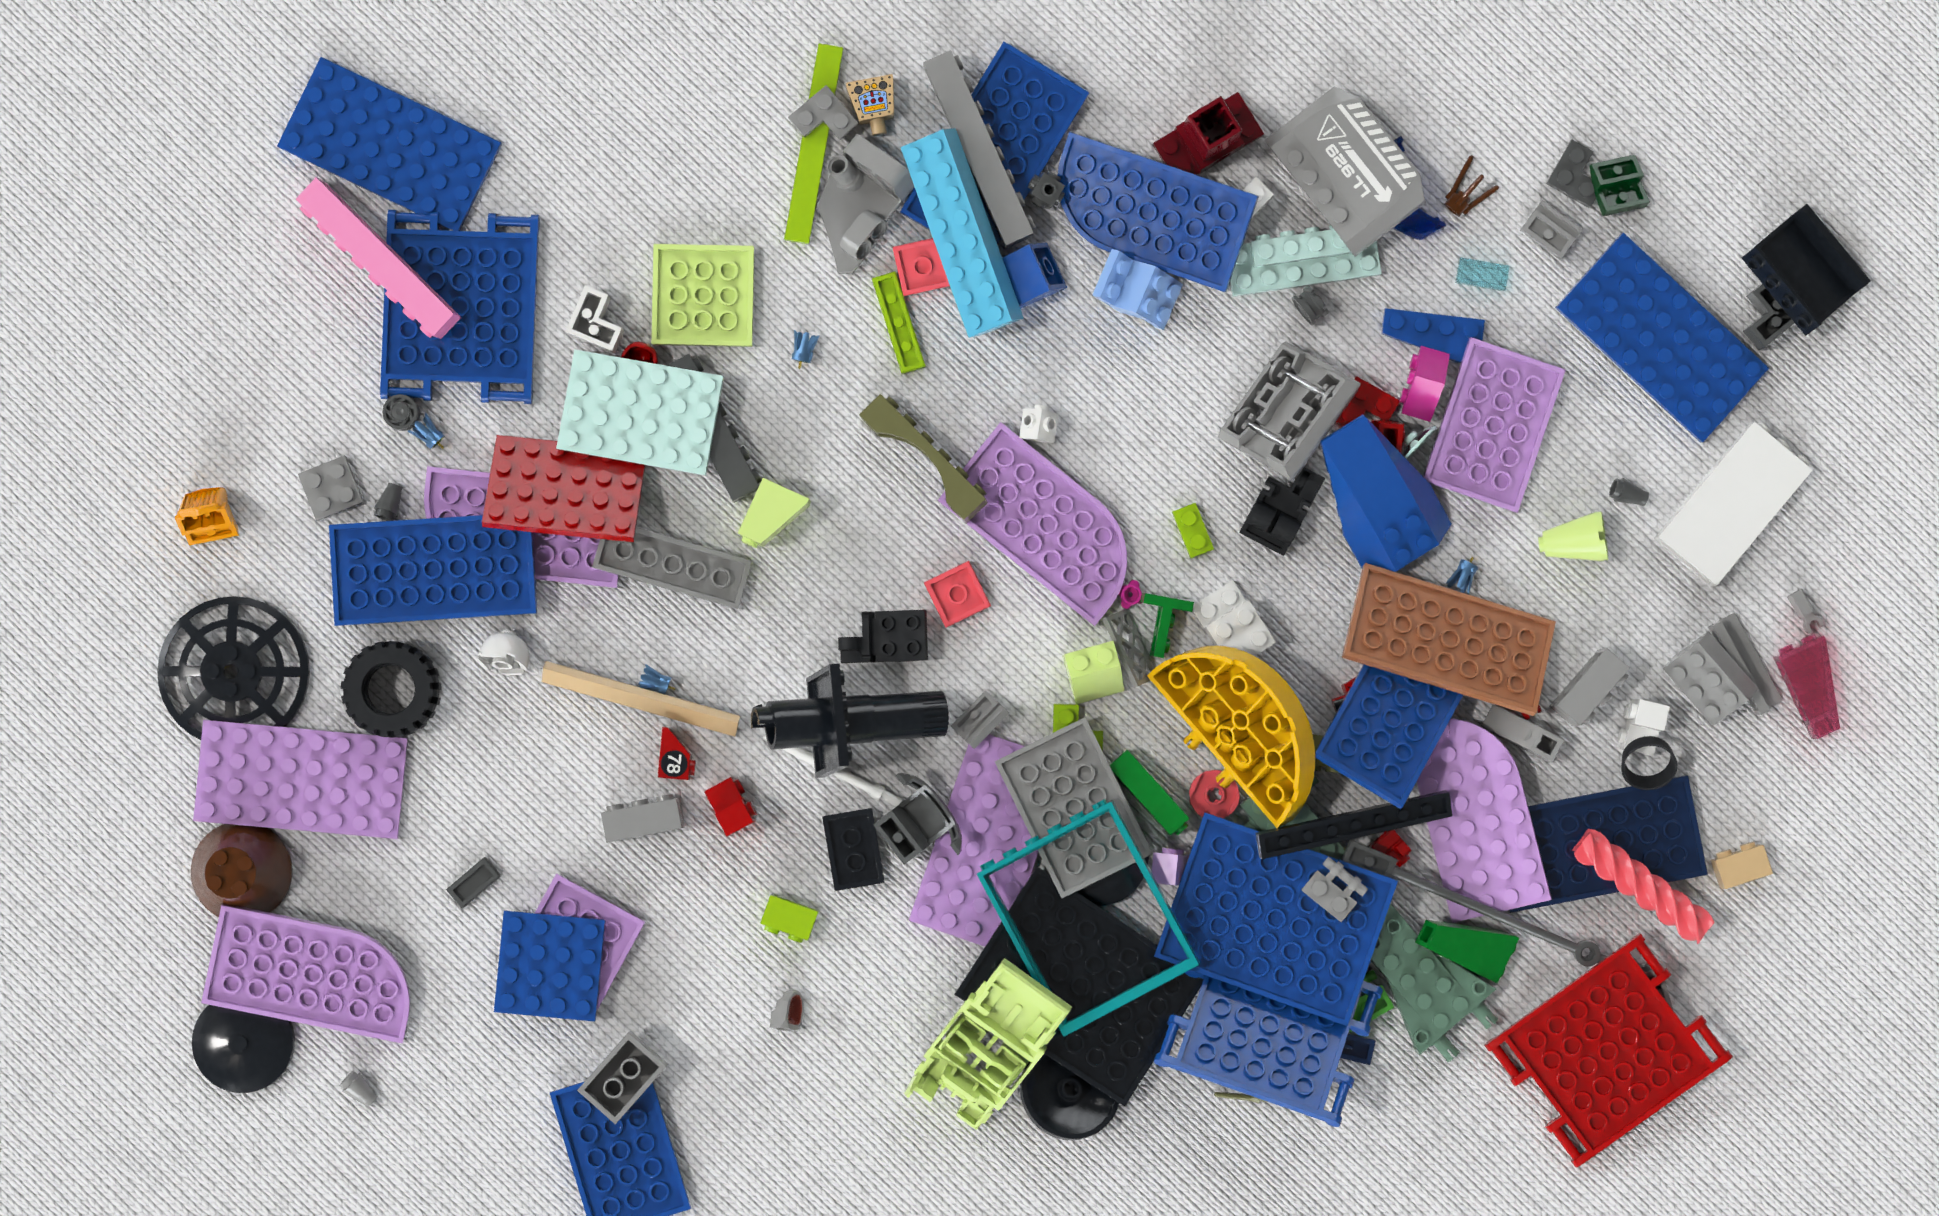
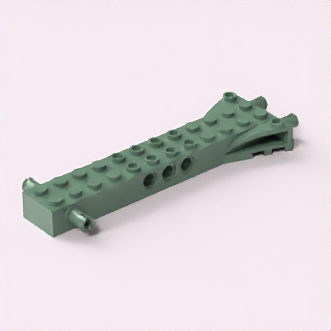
M1316 777L1313 778L1311 788L1315 784L1319 783V780ZM1250 796L1239 805L1249 817V822L1244 825L1245 827L1259 832L1276 828ZM1305 803L1297 816L1283 826L1318 819V817ZM1339 842L1310 848V850L1341 860L1345 851ZM1390 903L1370 961L1387 980L1415 1052L1420 1055L1427 1048L1434 1045L1446 1061L1450 1062L1454 1058L1447 1050L1455 1057L1460 1051L1445 1036L1446 1032L1468 1013H1473L1485 1029L1492 1026L1486 1019V1016L1495 1024L1498 1018L1484 1002L1496 988L1443 956L1415 943L1418 935Z

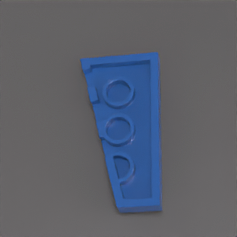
M1385 308L1381 334L1419 348L1424 346L1450 354L1449 360L1461 363L1469 338L1472 337L1483 341L1485 320Z

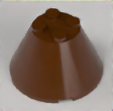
M223 824L209 832L196 848L191 863V881L195 894L202 905L218 917L222 904L270 913L281 904L289 891L292 881V861L289 851H287L280 837L267 827Z

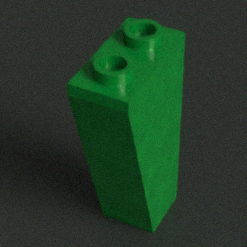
M1128 750L1123 752L1109 765L1114 775L1168 835L1173 833L1179 835L1188 827L1186 821L1190 818Z
M1425 920L1415 943L1488 980L1498 983L1500 977L1505 972L1510 956L1516 950L1519 938L1503 930Z

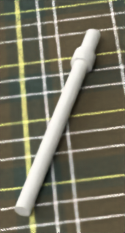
M802 748L782 749L814 765L812 753ZM844 769L832 774L871 794L870 797L877 801L881 799L895 807L902 801L900 797L886 791L885 787L877 783L874 785Z

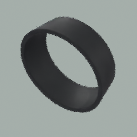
M1644 736L1633 740L1625 747L1622 754L1621 772L1629 785L1641 790H1654L1665 786L1674 778L1678 766L1677 759L1666 741L1654 736ZM1646 746L1660 747L1670 753V761L1664 770L1655 775H1637L1631 772L1625 764L1627 757L1633 751Z

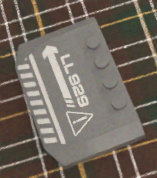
M1335 86L1264 140L1355 257L1426 203L1421 175L1360 97Z

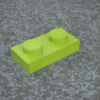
M1196 503L1172 512L1190 559L1214 550Z

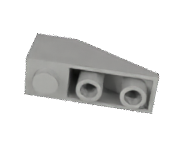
M1494 704L1481 727L1546 762H1553L1564 742V739Z

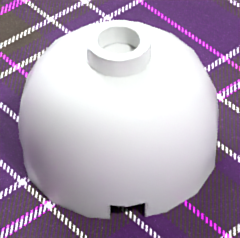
M503 630L501 633H495L485 639L479 651L477 661L487 670H491V666L500 668L499 674L522 675L524 670L527 671L530 653L527 644L517 636V633L511 630Z

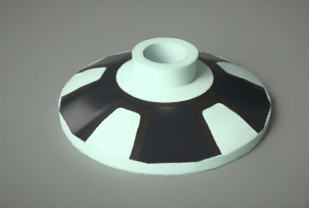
M1432 426L1419 433L1415 430L1412 431L1404 440L1407 446L1403 456L1408 460L1428 440L1437 427Z

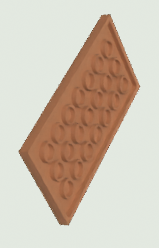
M1365 563L1362 567L1342 658L1534 716L1539 705L1556 621Z

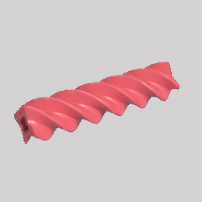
M1587 829L1580 841L1572 849V851H1575L1574 855L1578 862L1583 865L1594 866L1597 875L1603 880L1615 881L1619 892L1627 896H1635L1638 905L1644 910L1656 911L1660 922L1664 925L1676 926L1679 935L1683 939L1689 941L1696 940L1698 944L1714 924V920L1707 910L1692 904L1691 900L1684 893L1672 889L1662 877L1651 874L1650 870L1643 863L1631 859L1624 849L1610 844L1609 840L1601 832Z

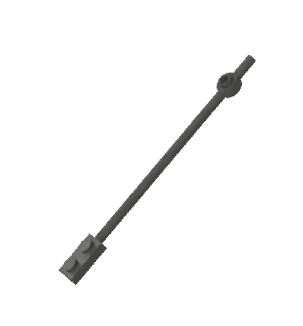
M1349 840L1341 858V861L1380 875L1398 878L1568 950L1574 954L1576 961L1583 966H1593L1608 957L1601 954L1599 947L1593 941L1582 940L1578 943L1572 942L1395 867L1398 861L1397 858L1355 840ZM1585 948H1589V954L1582 956V951Z

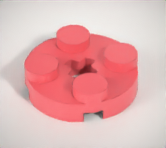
M1220 770L1205 771L1198 775L1191 783L1189 789L1190 805L1201 817L1204 816V813H1208L1223 819L1232 814L1238 806L1240 799L1238 786L1235 780L1228 788L1220 786L1219 784L1224 780L1222 778L1220 782L1217 783L1216 776L1222 772ZM1214 788L1219 789L1220 800L1209 801L1210 796L1207 795V792L1209 790L1213 791Z

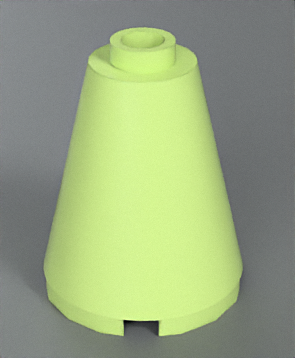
M1594 512L1542 532L1543 537H1538L1540 552H1545L1546 557L1593 561L1608 560L1602 512Z

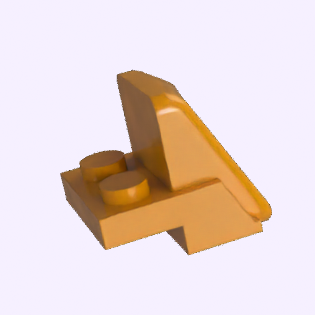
M205 488L184 495L175 520L182 536L185 535L189 546L239 536L238 526L228 504L225 488Z

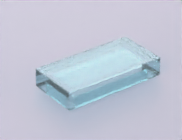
M1460 257L1455 283L1505 291L1510 266Z

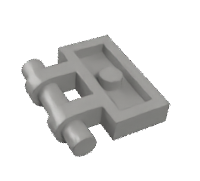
M1328 856L1322 865L1329 869L1330 872L1324 876L1317 870L1301 891L1338 921L1342 922L1357 904L1350 897L1352 892L1356 891L1363 897L1368 888L1361 883L1362 880L1358 876L1353 877L1343 868L1344 865L1339 861L1336 863ZM1335 876L1348 885L1344 891L1331 882Z

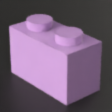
M1162 848V853H1153L1152 874L1158 884H1180L1189 855H1183L1184 850Z

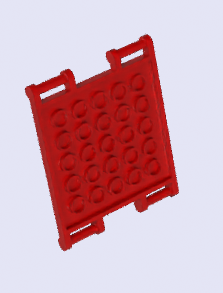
M1641 933L1634 936L1629 942L1484 1044L1488 1051L1493 1052L1511 1076L1510 1081L1514 1086L1519 1085L1532 1076L1559 1112L1560 1116L1551 1120L1545 1127L1549 1133L1555 1135L1572 1158L1571 1162L1575 1168L1584 1164L1733 1057L1729 1050L1723 1048L1705 1024L1707 1021L1703 1015L1698 1016L1685 1026L1658 991L1656 986L1669 978L1671 973L1667 968H1663L1645 944V938ZM1635 948L1639 951L1656 974L1653 978L1649 979L1630 951ZM1696 1030L1699 1031L1717 1055V1058L1713 1061L1709 1059L1691 1035ZM1504 1041L1508 1044L1525 1067L1524 1070L1519 1072L1500 1044ZM1568 1124L1586 1148L1584 1152L1580 1153L1561 1128L1562 1125Z

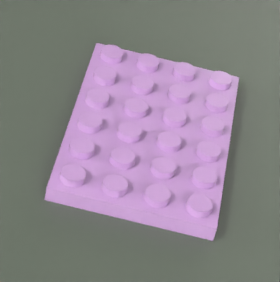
M1472 337L1469 338L1423 477L1430 484L1518 513L1566 370Z

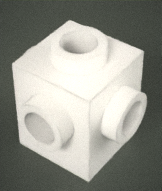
M1035 405L1034 409L1024 408L1019 438L1036 443L1054 444L1059 414L1050 412V407Z

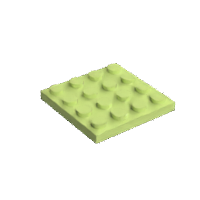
M654 244L651 344L752 347L754 246Z

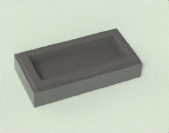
M484 857L446 890L463 909L502 875Z

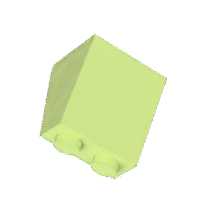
M762 478L738 531V534L742 537L741 541L753 548H757V545L764 547L810 506V499Z
M1114 641L1062 656L1076 704L1125 691Z

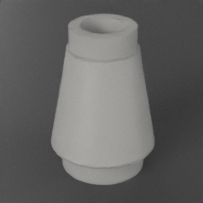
M354 1070L339 1085L343 1088V1093L367 1108L378 1097L360 1073L357 1074Z

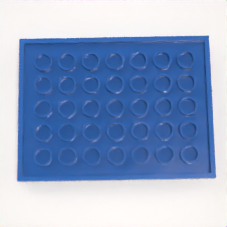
M1204 813L1171 906L1176 919L1200 961L1198 966L1190 970L1348 1026L1398 881L1330 857L1336 863L1338 861L1344 865L1343 868L1353 877L1358 876L1362 880L1361 883L1368 888L1363 897L1356 891L1352 892L1350 897L1357 904L1345 919L1340 922L1301 891L1317 870L1324 876L1330 872L1329 869L1322 865L1328 858L1327 855L1306 849L1261 859L1259 858L1255 834L1259 831ZM1337 876L1331 881L1342 891L1348 886ZM1167 920L1154 957L1177 964L1186 959L1187 956Z

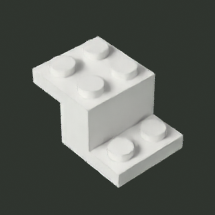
M1233 580L1193 605L1192 612L1214 646L1232 647L1256 656L1276 643L1251 602L1245 600Z

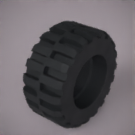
M381 641L361 649L362 652L360 654L354 655L350 660L352 662L350 666L345 668L343 673L345 678L344 681H341L340 689H343L341 699L342 703L347 707L345 711L349 717L354 719V723L359 728H363L372 735L394 738L413 734L416 730L422 729L427 725L426 722L433 718L436 713L435 708L440 704L439 691L442 690V687L438 680L440 675L437 668H434L433 661L423 654V651L409 644L397 641ZM385 666L403 668L414 681L415 692L411 703L404 710L397 713H385L378 710L369 698L368 686L370 679L377 670Z

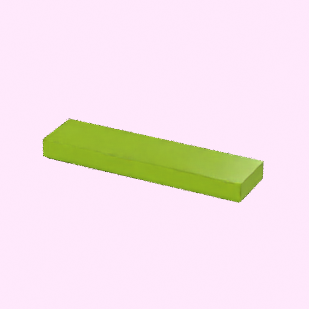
M896 271L872 278L901 374L925 368L926 366Z

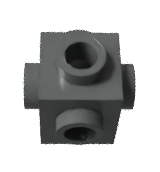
M1050 171L1047 174L1045 172L1040 173L1039 176L1035 174L1027 186L1031 189L1028 193V196L1032 198L1031 202L1041 209H1044V207L1051 208L1053 205L1057 206L1065 195L1062 192L1065 185L1060 183L1061 178ZM1046 185L1052 188L1049 195L1044 191Z

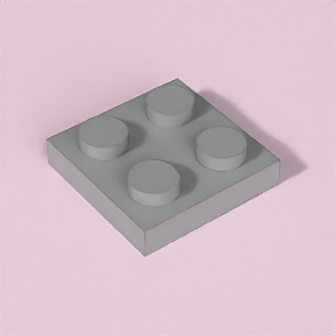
M345 455L298 474L316 521L364 503Z

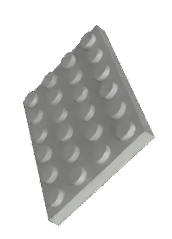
M1086 717L995 761L1032 838L1038 835L1042 839L1049 835L1047 832L1049 828L1059 823L1064 827L1071 823L1069 818L1083 811L1086 815L1094 811L1092 805L1103 799L1107 803L1113 800L1143 857L1146 858L1153 854ZM1109 811L1038 849L1061 898H1065L1136 863Z

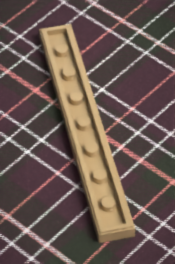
M548 661L545 662L543 667V683L736 736L740 720L739 715Z

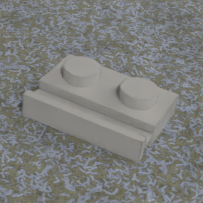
M1543 200L1520 229L1522 233L1559 260L1562 259L1583 230Z
M985 690L951 727L975 749L1009 712Z

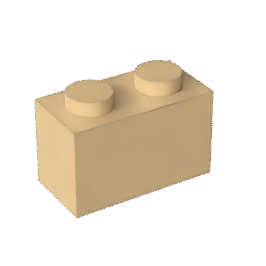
M1753 841L1740 845L1741 850L1733 853L1731 849L1716 853L1717 858L1710 861L1719 888L1728 889L1773 874L1764 845H1755Z

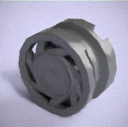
M1310 286L1303 289V293L1299 295L1300 298L1296 295L1291 298L1297 310L1310 325L1316 323L1315 319H1318L1320 316L1324 317L1329 313L1327 308L1323 309L1325 306L1319 295L1314 293Z
M393 395L383 405L382 413L384 420L396 430H410L415 426L414 423L419 421V406L407 395Z

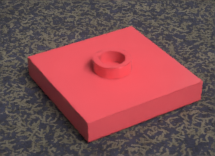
M933 238L892 247L903 296L950 286Z
M969 561L924 582L945 628L991 606Z

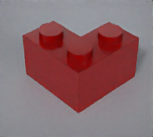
M730 777L704 791L726 836H730L756 822L754 816L758 814L751 801L746 803L742 794L745 793V790L739 779L734 781L733 777Z

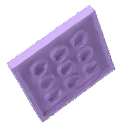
M556 874L535 913L606 920L598 1010L646 921L569 879Z

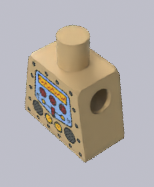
M893 74L847 82V93L859 124L870 123L872 136L887 134L885 120L894 118Z

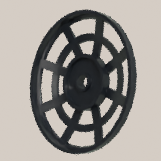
M231 596L206 601L192 608L176 622L163 642L158 660L157 675L161 697L169 714L186 732L201 740L202 732L188 724L197 712L211 721L233 723L249 722L265 713L276 723L273 726L286 727L296 716L304 702L309 685L310 668L305 643L298 630L286 616L264 602L246 597ZM228 604L227 619L212 622L200 630L189 620L194 615L208 608ZM239 604L258 608L274 617L277 621L265 631L262 627L252 622L238 619ZM182 627L191 638L182 651L179 666H165L169 646L176 633ZM227 627L226 642L213 646L204 637V635L215 629ZM237 627L249 629L258 634L259 637L250 646L236 642ZM284 628L290 634L296 646L300 667H284L281 650L273 639ZM197 644L206 653L201 666H187L189 654L194 645ZM266 644H268L274 655L276 667H262L257 653ZM230 664H234L238 669V674L233 679H229L225 675V669ZM165 676H179L182 693L190 704L181 715L178 714L169 699L165 686ZM186 676H201L205 690L196 699L188 687ZM262 677H276L273 690L269 697L265 699L257 691ZM284 677H300L295 699L283 716L272 705L281 692ZM212 697L225 701V716L214 714L203 706ZM249 697L258 706L256 710L248 714L236 716L237 701Z

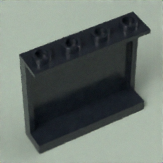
M1808 204L1796 211L1741 257L1805 336L1818 328L1825 319L1849 298L1871 282Z

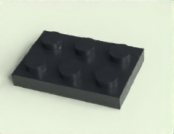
M872 808L822 816L834 890L839 891L885 883L876 828L873 825L875 822Z

